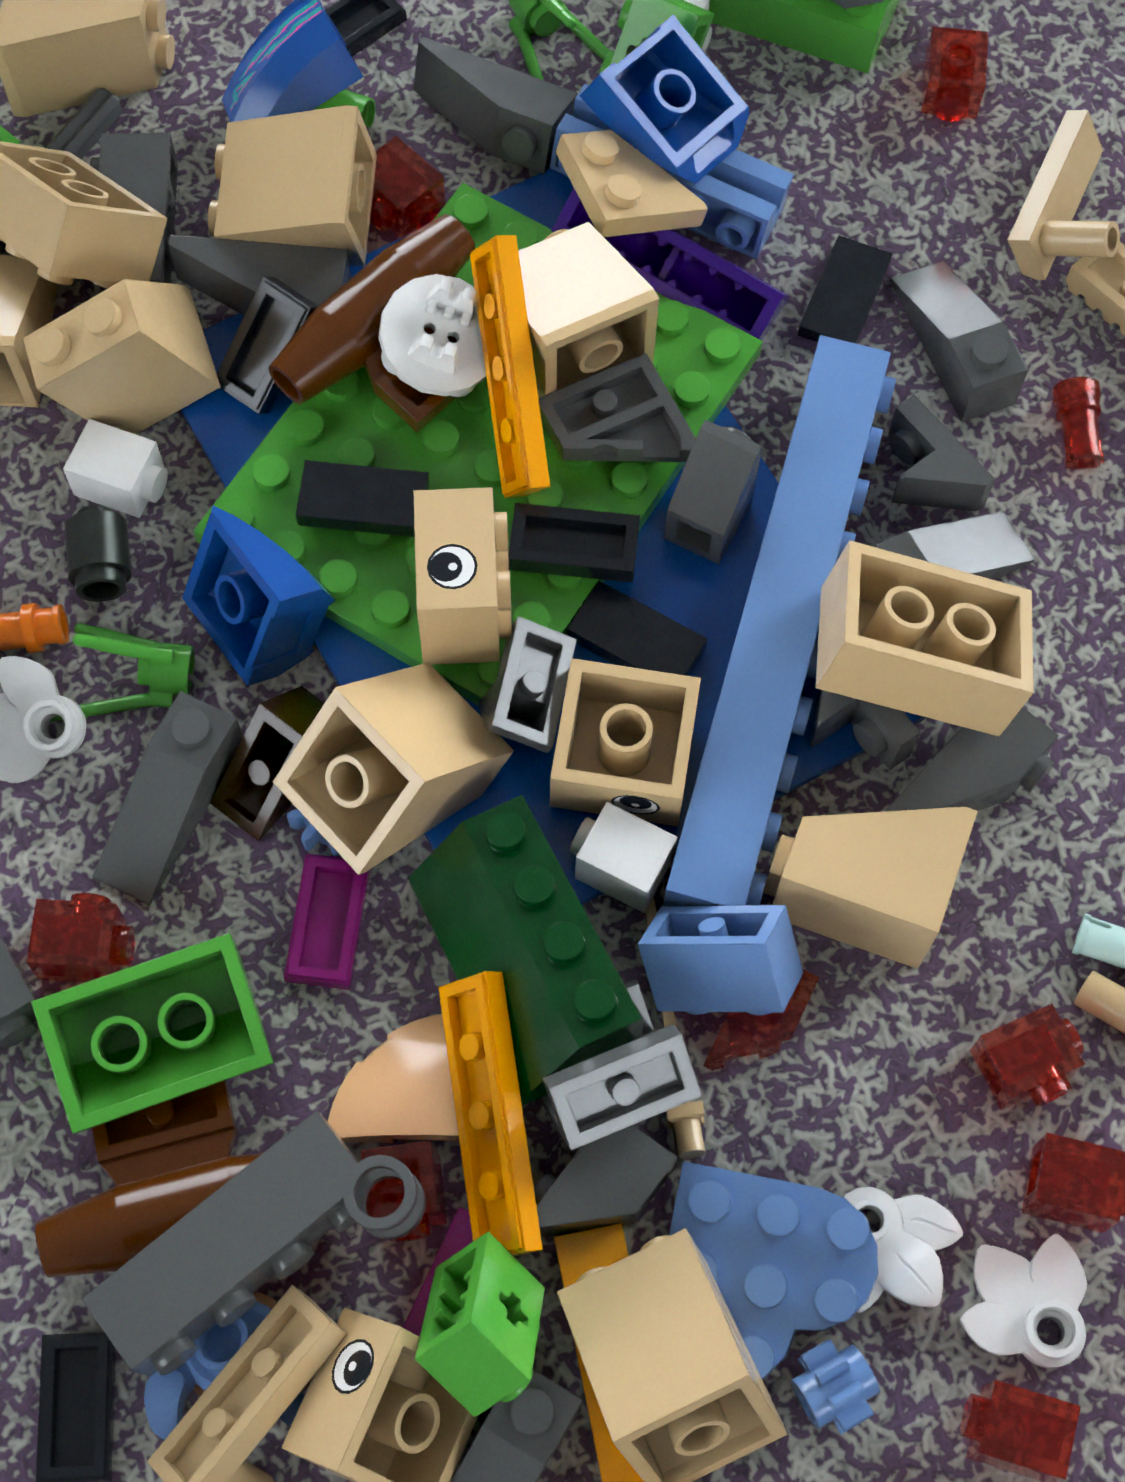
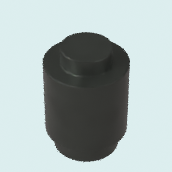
M91 505L83 507L65 522L69 582L75 586L77 596L84 600L102 602L117 599L125 594L126 583L131 579L132 575L127 521L122 515L113 512L111 508L106 506Z

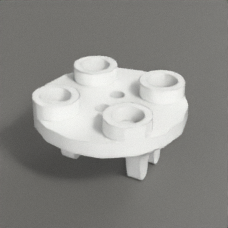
M434 274L414 278L396 290L381 314L378 337L382 349L381 359L387 371L422 393L439 396H466L473 391L476 385L485 380L486 371L476 304L477 291L474 289V286L460 278ZM430 327L434 333L427 334L424 328ZM454 336L457 342L451 343L447 337Z

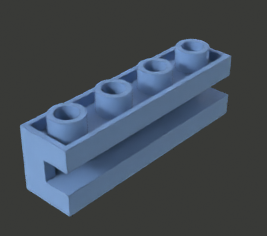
M587 84L583 85L575 98L572 116L565 114L556 128L550 169L567 177L568 175L556 154L561 134L611 130L580 97L589 86ZM737 149L696 184L664 169L705 202L708 208L701 226L686 229L754 259L758 258L783 210L794 176L792 173Z

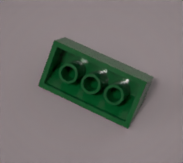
M523 795L462 821L408 877L409 884L457 980L484 971L503 972L522 1106L548 1094L542 1078L643 1037L642 1016Z

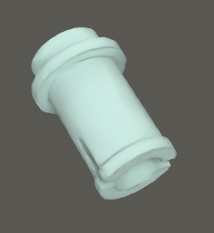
M1084 913L1072 953L1082 954L1125 969V928L1093 918L1091 915Z

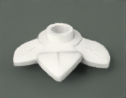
M18 656L2 657L0 659V683L4 693H0V780L9 783H21L35 778L51 758H63L75 752L82 744L86 734V718L82 709L75 701L59 694L54 675L45 666L28 658ZM59 715L64 720L65 729L60 737L53 739L49 734L48 725L53 717Z
M859 1187L846 1193L843 1198H846L859 1211L870 1209L877 1213L881 1221L880 1230L872 1233L878 1246L879 1275L869 1301L857 1312L862 1313L870 1308L879 1299L883 1290L909 1305L924 1308L938 1306L943 1291V1273L940 1259L935 1251L954 1244L963 1236L962 1228L957 1219L949 1210L935 1200L922 1195L905 1196L894 1200L888 1193L875 1187Z
M1053 1234L1040 1246L1031 1262L1009 1250L991 1245H980L976 1250L974 1258L973 1277L977 1292L983 1302L968 1309L959 1319L970 1339L988 1353L996 1356L1022 1353L1029 1361L1044 1368H1059L1074 1361L1083 1350L1086 1340L1085 1323L1077 1309L1085 1295L1087 1280L1078 1256L1069 1243L1059 1234ZM1050 1319L1058 1324L1061 1330V1339L1058 1344L1048 1345L1040 1340L1037 1334V1325L1040 1320Z

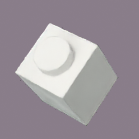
M92 419L88 420L63 468L74 496L138 518L141 517L148 501L156 503L161 498L168 478V472L164 467L156 441Z
M606 802L597 820L586 817L574 837L570 852L577 855L575 879L645 913L674 859L678 837Z

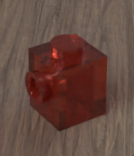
M932 26L924 59L921 113L934 114L939 119L948 122L960 121L964 118H977L986 87L989 32Z
M395 136L376 151L377 159L370 221L380 231L386 232L388 229H391L402 238L435 219L446 205L444 176Z
M76 893L71 896V901L36 899L26 963L39 980L88 982L120 971V966L131 965L135 949V930L133 926H126L127 921L117 904L111 903L109 898L99 894Z
M1049 1004L981 1035L969 1050L1000 1110L1030 1097L1035 1106L1040 1107L1064 1096L1073 1090L1068 1080L1085 1065L1081 1057L1084 1053L1083 1043L1076 1028L1067 1018L1060 1019L1053 1004Z
M1046 1133L1032 1147L1021 1213L1104 1233L1120 1222L1121 1216L1125 1217V1151Z
M431 1141L361 1150V1160L375 1155H386L400 1160L419 1180L425 1192L426 1208L419 1225L406 1236L389 1241L403 1242L424 1239L431 1236L430 1226L447 1224L440 1154ZM388 1178L381 1180L371 1188L366 1199V1210L370 1217H386L400 1207L405 1193L403 1181Z
M994 1380L982 1386L980 1396L971 1393L966 1402L960 1428V1436L970 1439L966 1458L1041 1482L1066 1480L1081 1406Z

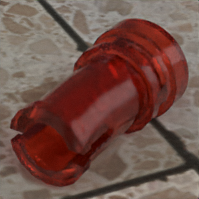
M1073 377L1062 380L1053 386L1051 392L1052 401L1056 408L1057 421L1062 423L1066 456L1064 459L1067 469L1098 468L1100 463L1105 462L1098 425V417L1102 413L1100 406V383L1091 377Z

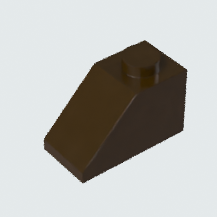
M303 686L259 703L210 804L257 841L269 831L292 805L291 801L273 783V780L324 705L323 701Z

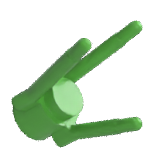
M509 0V6L516 15L509 22V27L518 39L530 76L544 80L529 35L536 33L538 36H548L554 33L562 23L603 61L610 52L596 36L570 13L561 0Z
M78 623L74 626V631L77 633L73 636V643L75 645L138 658V685L150 687V692L78 704L85 717L149 706L170 708L174 701V694L182 691L190 695L192 682L188 679V675L193 674L194 646L158 642L83 623ZM58 715L53 717L50 720V722L60 721L63 719L61 716Z

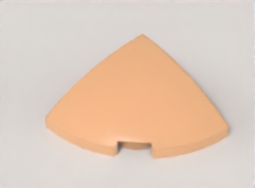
M442 1014L421 1018L397 1028L387 1034V1040L373 1050L363 1062L355 1063L336 1094L328 1118V1123L342 1141L393 1143V1139L459 1141Z

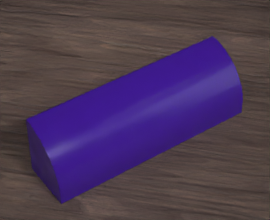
M574 188L551 230L552 232L560 229L570 230L586 222H590L594 227ZM675 229L604 237L656 292L670 300L705 310L761 341L790 297V295Z

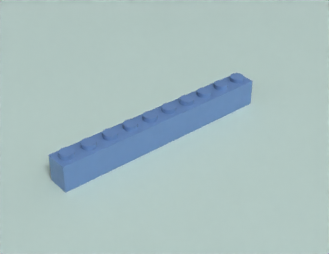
M823 335L819 337L670 872L663 906L760 905L767 874L755 871L760 849L772 853L774 851L783 815L771 812L773 799L776 791L789 793L798 756L786 753L791 733L804 735L813 702L812 698L801 696L806 676L816 679L818 652L816 636L819 628L821 587L849 540L855 541L856 533L844 531L848 514L861 516L870 481L860 479L858 476L862 462L874 465L883 429L873 427L872 423L875 411L888 413L897 378L885 376L891 352Z

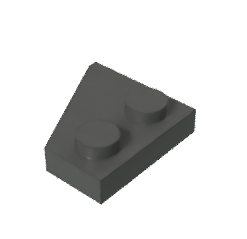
M647 353L539 398L542 424L562 460L687 462L696 440Z

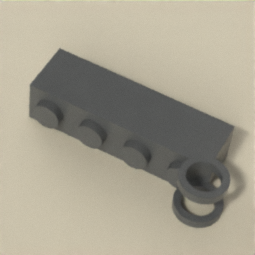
M315 1111L84 1296L82 1301L132 1371L147 1376H152L158 1371L161 1376H164L179 1368L194 1355L198 1347L193 1341L217 1323L220 1327H225L243 1316L256 1302V1298L252 1293L274 1275L279 1280H282L303 1267L314 1255V1251L310 1246L332 1228L339 1233L358 1223L371 1235L388 1240L398 1239L412 1232L424 1216L426 1208L425 1192L419 1180L411 1173L407 1166L394 1157L375 1155L358 1162L331 1125ZM395 1178L402 1180L405 1193L400 1207L389 1216L382 1218L370 1217L366 1210V1199L371 1188L384 1179Z

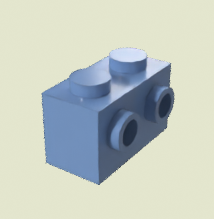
M786 905L661 906L638 943L657 1011H683L693 1015L708 1012H748L752 1015L783 1013L803 975Z

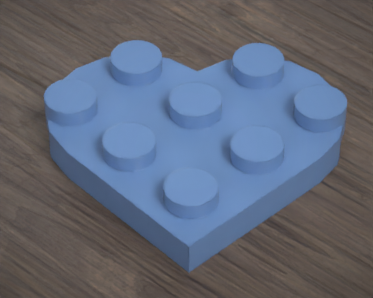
M683 1161L669 1235L685 1228L689 1232L712 1272L762 1379L768 1377L776 1366L785 1360L797 1331H826L831 1329L833 1326L849 1321L869 1301L879 1275L878 1246L867 1218L846 1198L818 1187Z

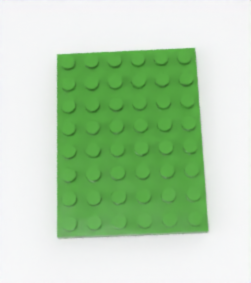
M464 183L459 186L435 217L437 219L444 214H448L456 218L468 230L476 248L496 235H516L519 251L543 241L548 235L553 233L550 228ZM469 259L456 275V278H460L474 286L471 260ZM656 292L659 297L653 365L696 438L705 419L714 423L761 354L763 341L705 310L670 300ZM364 366L305 403L297 404L292 402L213 506L238 517L254 527L303 565L335 599L328 606L325 617L413 667L423 664L417 616L415 537L299 526L296 520V510L305 460L429 472V490L493 487L494 512H507L508 553L515 503L640 515V530L686 462L562 460L542 424L550 487L525 497L504 498L500 481L487 378L476 385L473 391L466 396L456 397L417 433L373 392L371 381ZM212 507L193 530L196 541L199 544L201 543ZM509 570L511 625L519 616L567 635V628L597 582L601 581L604 583L605 580ZM506 638L499 639L500 662ZM500 662L435 664L432 667L462 697L479 706L480 699L496 682Z

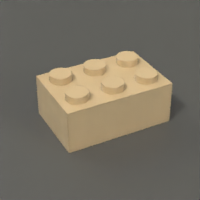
M0 141V240L6 244L5 250L8 253L30 261L38 267L37 274L40 277L62 285L73 284L74 278L87 279L104 288H110L123 279L150 281L167 223V217L71 152Z
M849 540L821 587L816 688L1000 737L1034 693L1032 590Z

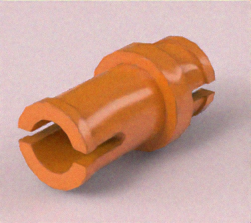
M37 603L22 604L20 611L0 614V651L26 648L28 653L44 652L45 645L67 644L69 641L68 618L62 604L40 608Z

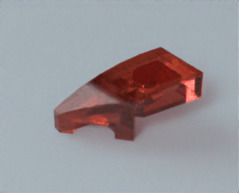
M803 969V975L783 1013L752 1015L748 1012H728L703 1066L713 1071L724 1068L727 1060L758 1054L759 1058L762 1059L776 1054L782 1041L791 1040L820 977Z

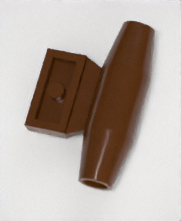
M444 214L384 249L311 313L269 365V373L279 389L293 402L303 404L365 366L373 392L418 433L456 397L422 393L387 371L381 359L382 349L378 339L381 314L393 293L414 278L434 274L456 277L470 259L471 252L476 249L474 240L468 230L456 218ZM430 327L424 328L427 334L434 333ZM454 336L447 337L451 343L457 342Z
M227 1080L92 1128L98 1163L116 1186L36 1222L35 1236L37 1249L46 1276L51 1278L117 1271L262 1154L230 1156L238 1132Z

